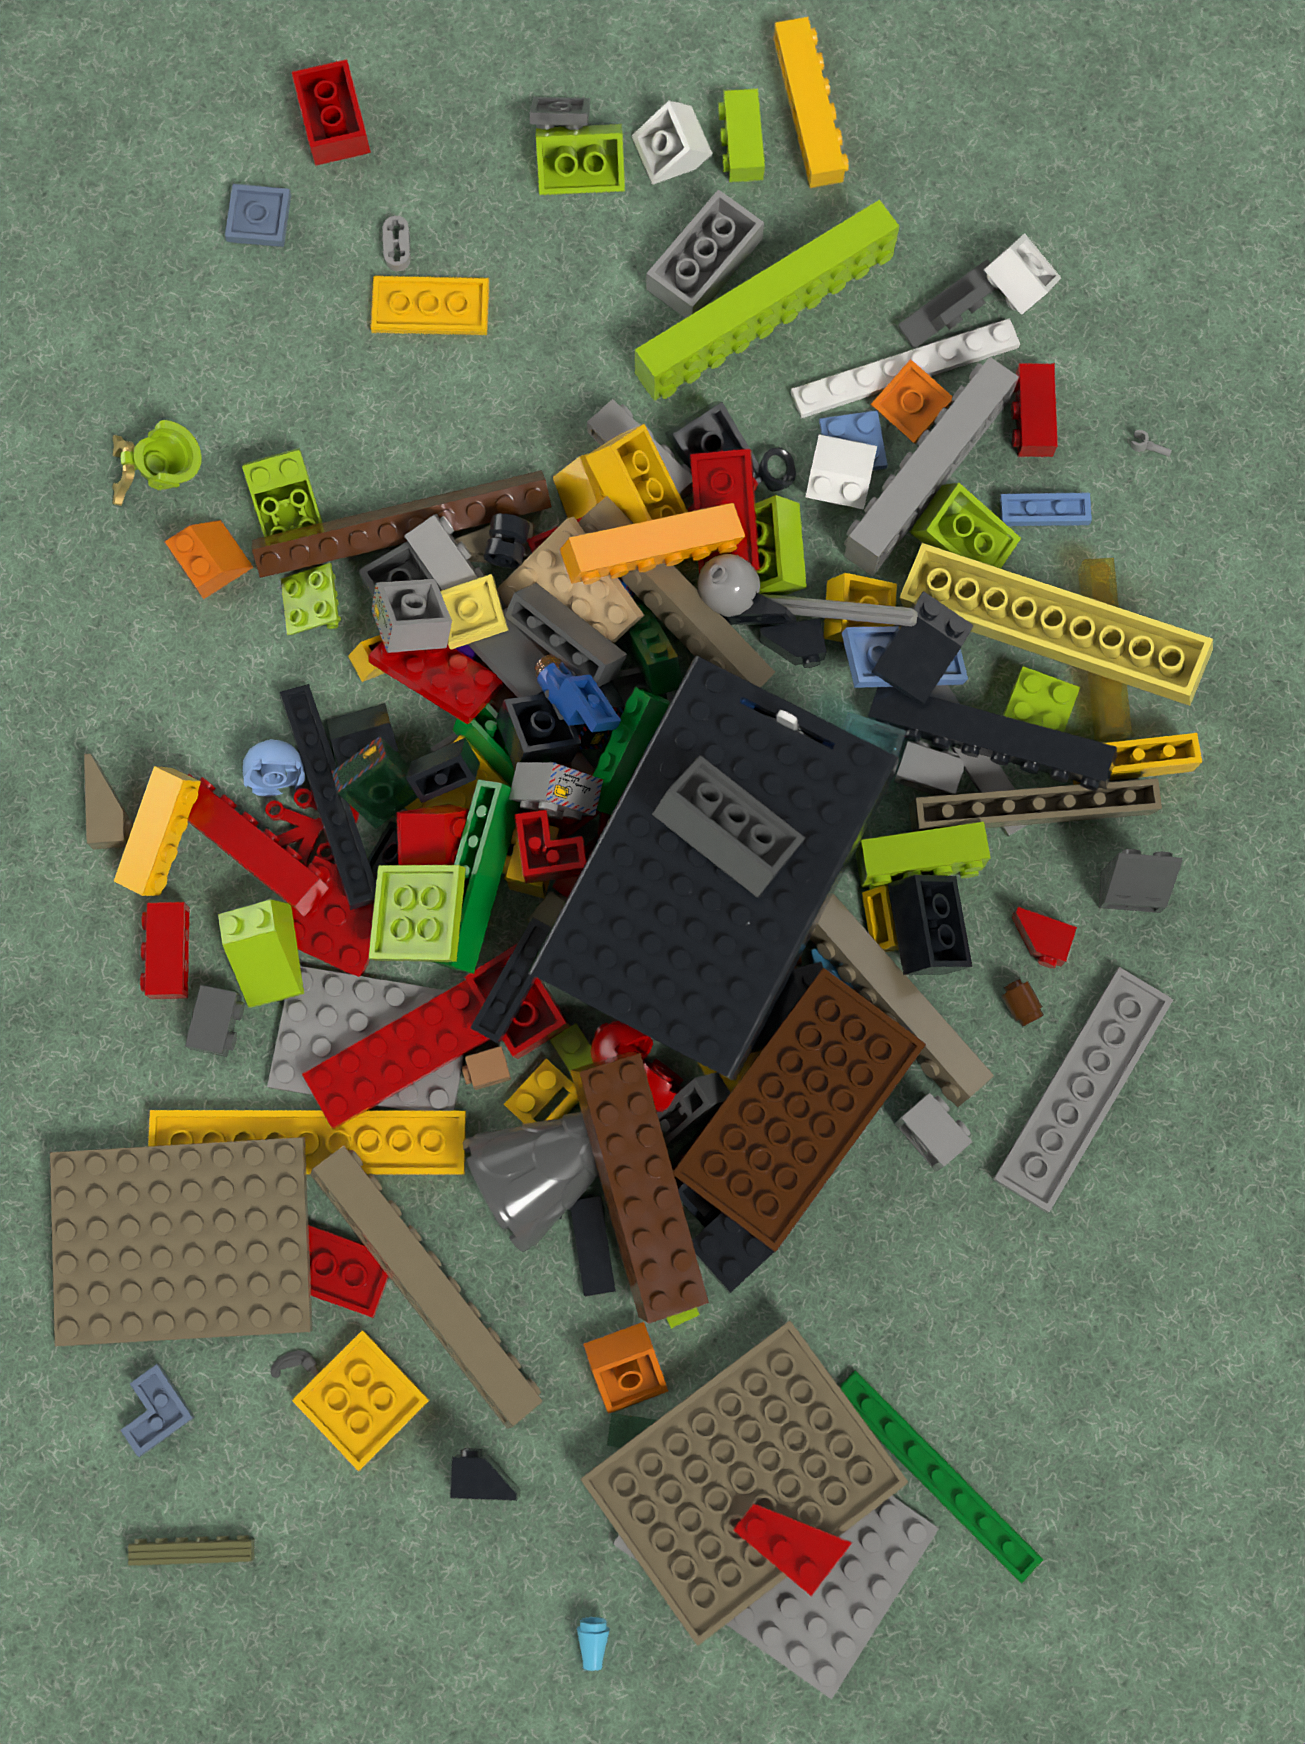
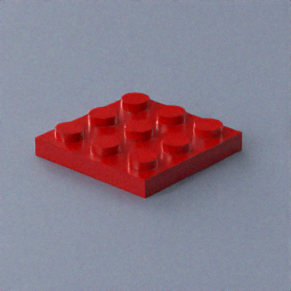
M315 855L311 864L325 875L321 880L329 889L305 916L291 906L297 948L349 974L358 977L363 976L370 961L369 949L374 903L350 910L336 865Z

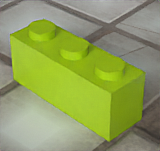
M758 89L725 90L723 102L718 103L719 121L724 120L725 128H720L721 146H726L727 154L722 155L723 172H729V182L764 180L765 162Z

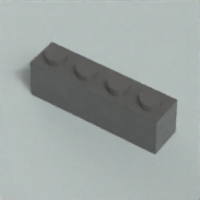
M535 583L514 592L504 617L559 661L563 662L578 676L591 675L598 687L617 678L627 656L624 651L539 584Z

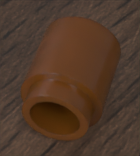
M1018 979L1003 987L1006 993L1001 995L1015 1022L1019 1021L1022 1027L1044 1016L1040 1009L1043 1006L1029 981L1022 983Z

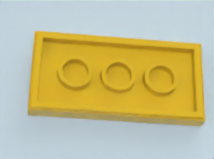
M373 276L371 333L487 335L489 278Z

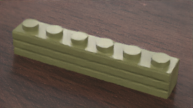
M238 1535L237 1539L229 1540V1536H216V1540H208V1536L196 1537V1541H188V1537H176V1541L168 1542V1538H155V1542H147V1538L135 1539V1543L128 1544V1566L254 1561L255 1539H249V1535Z

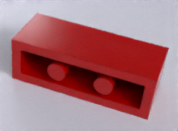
M1019 363L1015 373L1019 378L1013 391L1016 395V402H1012L1011 419L1016 420L1017 429H1013L1012 446L1017 447L1018 457H1053L1058 447L1055 363Z
M185 902L147 903V912L142 913V928L146 930V942L141 944L142 961H145V973H141L140 987L141 991L145 992V996L150 999H188L190 907Z

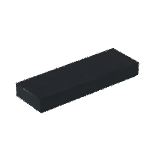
M601 1196L579 1199L570 1209L584 1297L616 1292Z

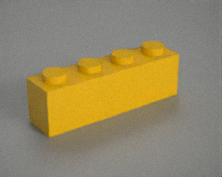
M1197 733L1105 743L1117 747V758L1109 781L1193 772L1202 763ZM1073 781V784L1078 785L1080 782Z
M154 766L114 882L142 896L161 895L162 890L167 884V876L171 864L177 856V848L181 836L187 828L191 808L197 800L201 781L174 768Z

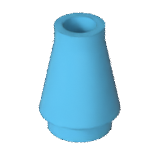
M582 1618L580 1626L577 1628L583 1669L597 1671L603 1668V1657L610 1630L606 1626L607 1621L604 1618Z

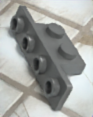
M989 260L983 261L898 324V329L913 349L943 327L947 326L949 330L964 320L961 314L969 309L972 314L986 303L983 298L996 289L987 279V273L984 270L991 264Z

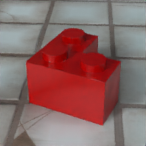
M547 810L515 814L525 884L578 877L586 864L582 836L551 841Z

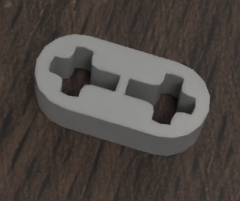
M391 216L383 223L384 258L388 268L393 271L406 269L411 261L408 222L401 216ZM396 225L400 227L399 239H394L392 232ZM395 248L400 249L401 257L398 262H395L393 258L395 256Z

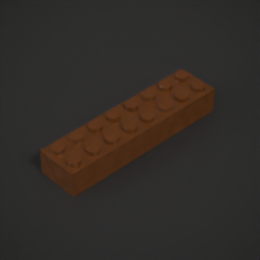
M627 1052L570 1070L638 1317L650 1324L708 1304V1297L641 1054Z

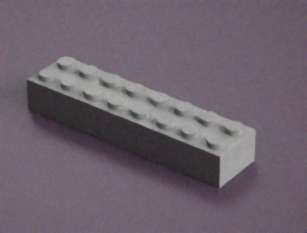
M991 357L983 365L980 363L976 365L969 376L971 380L966 387L961 385L953 395V403L950 408L944 407L939 412L934 421L936 425L930 432L927 429L921 435L917 442L919 447L914 454L911 452L906 454L899 465L901 467L899 473L896 476L891 474L882 486L884 491L878 499L874 496L864 510L866 514L861 521L856 519L846 533L848 537L844 542L846 546L845 558L872 577L929 505L940 487L948 481L1008 404L1019 376Z

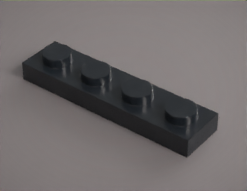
M532 917L471 1025V1029L500 1044L537 978L528 972L552 927Z

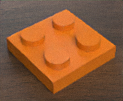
M910 359L871 405L916 444L925 430L935 423L934 421L939 412L944 407L948 408L951 405L953 396Z

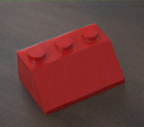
M444 804L397 812L399 865H454L470 809L452 804Z

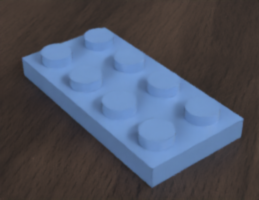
M898 626L846 627L844 629L842 637L854 688L893 687L871 671ZM961 649L937 685H963L968 680Z

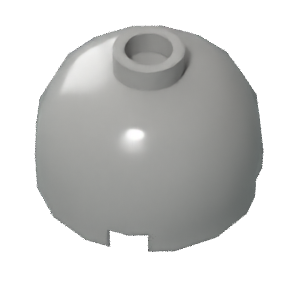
M722 554L707 561L701 569L697 581L698 593L703 602L713 611L726 617L739 615L749 609L754 603L752 599L755 597L756 592L759 593L760 590L759 575L755 568L748 561L735 554Z

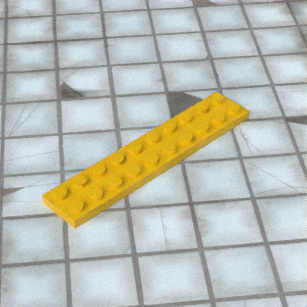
M150 1110L148 1147L305 1137L306 1175H310L313 1168L342 1146H345L348 1151L353 1150L360 1157L363 1163L361 1168L367 1175H465L463 1141L466 1139V1111H365L333 1130L322 1110Z

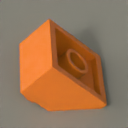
M221 520L190 525L165 541L172 555L203 600L253 568Z
M644 1322L584 1343L594 1378L608 1414L668 1392Z

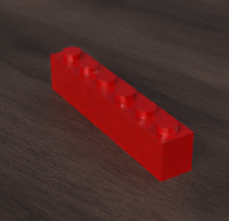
M201 777L199 780L201 783L198 789V797L191 808L188 823L305 916L329 889L321 880L325 875L311 863L308 867L304 866L299 862L302 857L290 846L285 850L280 847L278 843L281 840L267 828L264 832L260 831L256 827L259 824L258 821L246 811L240 815L234 810L237 805L224 794L219 798L213 793L216 788Z

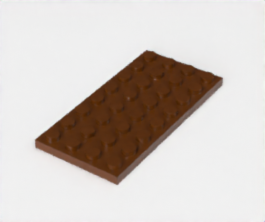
M822 968L673 1170L674 1176L776 1252L926 1044L828 970Z

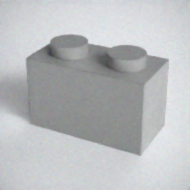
M907 742L894 782L935 796L955 795L966 760L961 759L960 755L953 751L943 750L939 752L933 750L925 742Z

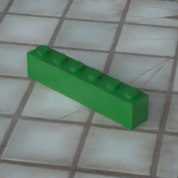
M479 779L477 781L454 865L466 868L457 961L433 962L450 969L472 974L475 972L516 825L515 814H519L521 804L509 799L511 787L503 783Z

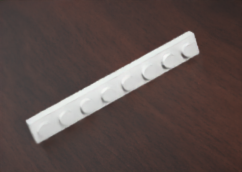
M1009 318L791 389V395L800 418H804L881 393L910 359L929 376H934L1017 349L1020 346V342Z

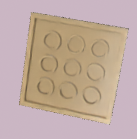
M574 517L567 518L497 588L498 594L506 604V609L511 602L514 592L537 583L614 644L644 614L618 578L613 579L608 575L588 585H584L583 581L571 584L559 549L569 537L586 533Z

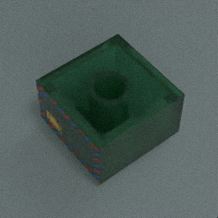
M381 736L332 771L337 793L375 829L418 798L406 779L410 765Z

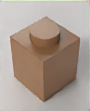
M501 1046L465 1057L467 1065L462 1066L466 1084L472 1083L475 1090L511 1080Z

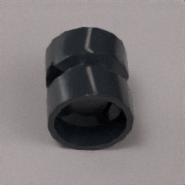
M496 514L492 516L489 528V535L492 538L486 542L484 559L495 566L515 569L522 565L525 547L522 544L527 542L530 523L521 517L509 514Z

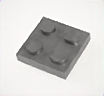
M533 97L530 109V124H534L540 129H550L554 125H565V128L571 130L581 129L582 126L588 125L590 98Z

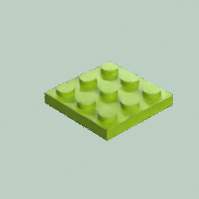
M460 865L378 866L369 959L375 961L456 962L466 868Z

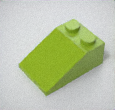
M959 482L943 484L910 531L924 544L1000 569L1021 540L1020 536Z
M270 899L218 914L222 945L248 1008L304 994L290 904Z

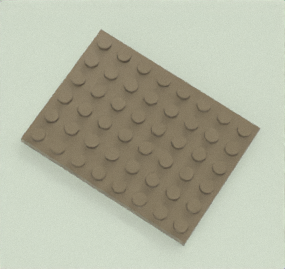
M305 1137L50 1152L55 1346L313 1331Z
M790 1320L580 1478L697 1646L787 1577L733 1531V1528L753 1503L839 1537L909 1483Z

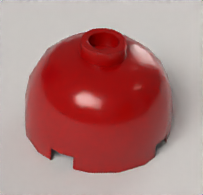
M619 1020L602 1024L595 1031L590 1054L593 1063L627 1052L649 1054L653 1046V1040Z
M639 1052L644 1064L656 1112H663L670 1106L674 1096L683 1089L680 1086L683 1079L656 1058L651 1063L645 1060L648 1054Z

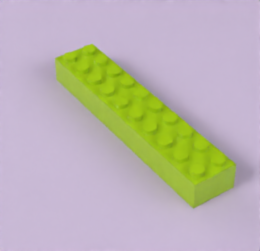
M879 199L636 348L635 375L654 401L660 397L663 399L669 398L681 384L695 382L701 376L702 371L709 367L711 369L719 367L728 355L733 352L736 354L743 352L750 345L749 342L758 337L760 339L766 338L773 332L774 327L780 323L788 324L797 317L798 312L806 307L809 310L816 307L825 295L839 293L848 281L853 278L855 280L863 278L869 272V268L877 263L879 265L887 263L893 257L900 226Z

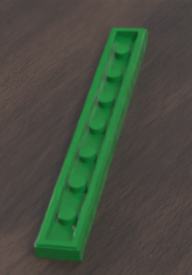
M854 1370L841 1383L839 1388L875 1437L1022 1584L1044 1559Z

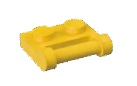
M546 1058L504 1103V1106L525 1124L536 1122L534 1118L562 1088L569 1092L568 1096L544 1121L561 1119L563 1115L568 1114L579 1100L574 1083Z

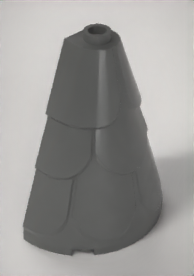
M582 1112L566 1114L561 1119L525 1123L519 1127L476 1133L474 1136L463 1141L464 1151L466 1153L471 1151L472 1156L467 1159V1162L481 1194L501 1228L512 1231L513 1235L509 1236L510 1241L522 1252L529 1250L532 1246H536L564 1212L570 1210L594 1179L600 1178Z

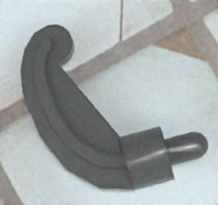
M294 1351L277 1359L273 1363L270 1373L272 1377L278 1378L281 1375L280 1370L303 1365L307 1372L311 1371L314 1376H317L319 1374L316 1368L318 1364L309 1353Z

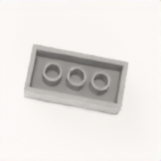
M718 189L646 273V290L684 318L689 317L705 307L763 240L764 222Z

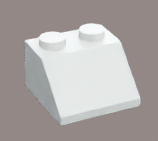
M668 101L632 135L652 184L693 171L712 155L697 117L690 105Z
M1025 233L984 269L989 282L1004 293L1007 304L1013 310H1018L1021 315L1046 295L1061 279L1059 274Z
M819 434L805 497L864 509L877 446Z

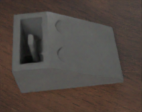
M1122 850V853H1118L1100 872L1099 908L1161 913L1168 905L1182 864V858L1173 857V854L1170 852H1154L1153 855H1141L1140 850Z

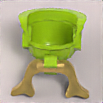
M162 420L156 424L155 429L148 432V437L140 440L135 447L133 442L125 441L121 436L114 435L113 456L121 457L123 473L121 480L113 484V504L122 506L124 496L133 482L135 470L137 469L141 472V476L148 480V486L156 490L176 488L180 486V483L191 480L198 473L202 459L199 444L191 432L176 422Z

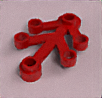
M302 788L295 792L294 801L299 808L306 809L310 807L317 810L314 798L308 789ZM302 794L309 796L308 801L305 803L298 801ZM348 800L353 817L357 823L359 819L358 807L354 802ZM270 801L266 805L265 812L271 820H282L298 826L277 835L281 840L278 845L283 848L303 839L297 853L302 857L301 861L304 862V866L308 867V859L320 831L324 830L321 819H313L286 809L279 801ZM274 806L281 808L277 815L270 814V810ZM326 840V843H322L317 848V855L332 862L334 861L332 854L326 858L321 855L325 848H330Z

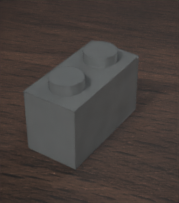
M200 985L185 1046L190 1050L227 1057L228 1051H233L237 1042V1032L233 1031L236 1020H241L244 1013L245 1003L241 1002L242 997L237 992Z

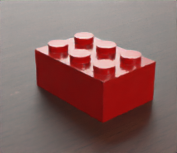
M345 59L291 72L315 166L371 153L348 60Z
M517 944L477 968L474 974L469 973L464 977L482 1006ZM536 978L502 1039L512 1057L520 1059L571 1027L543 980Z

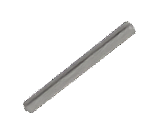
M761 594L787 607L793 615L914 626L918 617V612L913 608Z

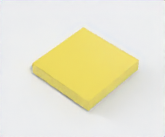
M492 574L440 591L452 620L448 638L450 649L508 631Z

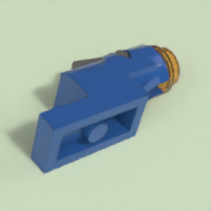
M555 655L545 656L536 663L537 683L553 705L560 720L564 719L568 726L586 724L591 732L614 730L618 727L621 719L591 675L574 676L567 669L563 661L556 658Z

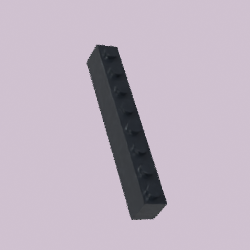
M877 687L868 714L874 729L880 732L891 733L892 730L903 733V737L912 741H920V738L932 741L931 744L938 748L949 749L951 746L961 749V753L975 758L980 754L990 757V761L999 765L1016 764L1020 766L1021 770L1031 774H1037L1038 771L1050 774V777L1054 780L1068 782V779L1080 782V786L1093 791H1097L1098 788L1107 789L1117 758V747L932 696H929L923 706H921L894 687Z

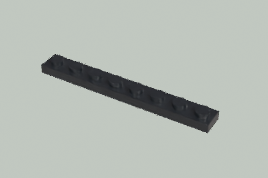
M307 684L280 691V698L304 766V771L350 910L373 904L375 902L376 882L342 786L343 784L310 686Z

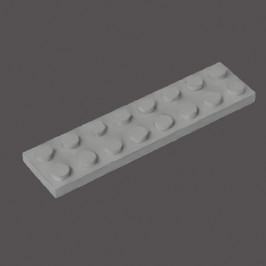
M1121 967L1115 971L995 1174L994 1181L1046 1213L1051 1211L1174 999Z

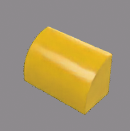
M888 885L862 892L869 934L885 952L899 950Z

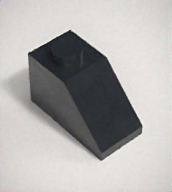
M820 618L799 621L796 624H782L760 628V643L795 666L803 664L804 668H812L820 665V661L825 660L827 651Z

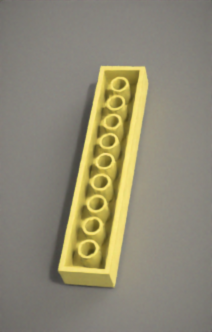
M924 543L921 544L899 597L903 607L910 608L924 591L973 624L971 632L1189 706L1192 703L1213 651L1212 638Z

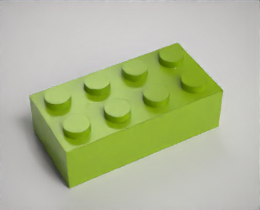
M984 822L863 839L860 841L855 853L861 888L869 887L870 890L913 875L949 876L960 874L961 878L975 877L979 875L978 871H982L991 858Z

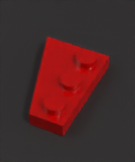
M755 1503L751 1505L733 1528L734 1532L810 1596L814 1594L852 1544L851 1541Z

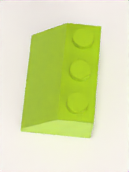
M622 124L582 126L581 129L577 130L565 127L536 128L539 195L625 191Z
M777 495L756 503L760 571L756 572L760 580L759 594L788 595L807 588L800 503Z

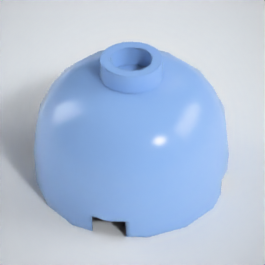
M269 739L260 742L249 749L243 760L244 786L246 788L247 786L251 787L252 793L259 796L281 795L282 793L277 789L295 786V790H297L305 780L304 766L300 754L292 745L284 741Z

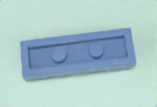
M1090 493L1001 494L999 498L1000 519L1007 526L1090 525L1092 521Z

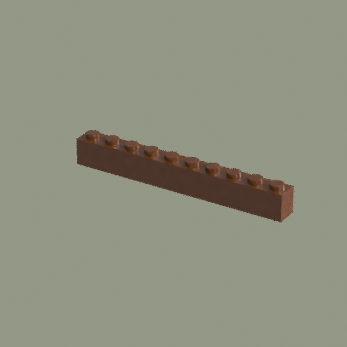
M542 470L253 539L252 552L259 576L262 578L406 543L408 540L404 535L435 514L439 518L445 516L454 531L490 523L492 516L496 514L519 516L552 508L546 479Z

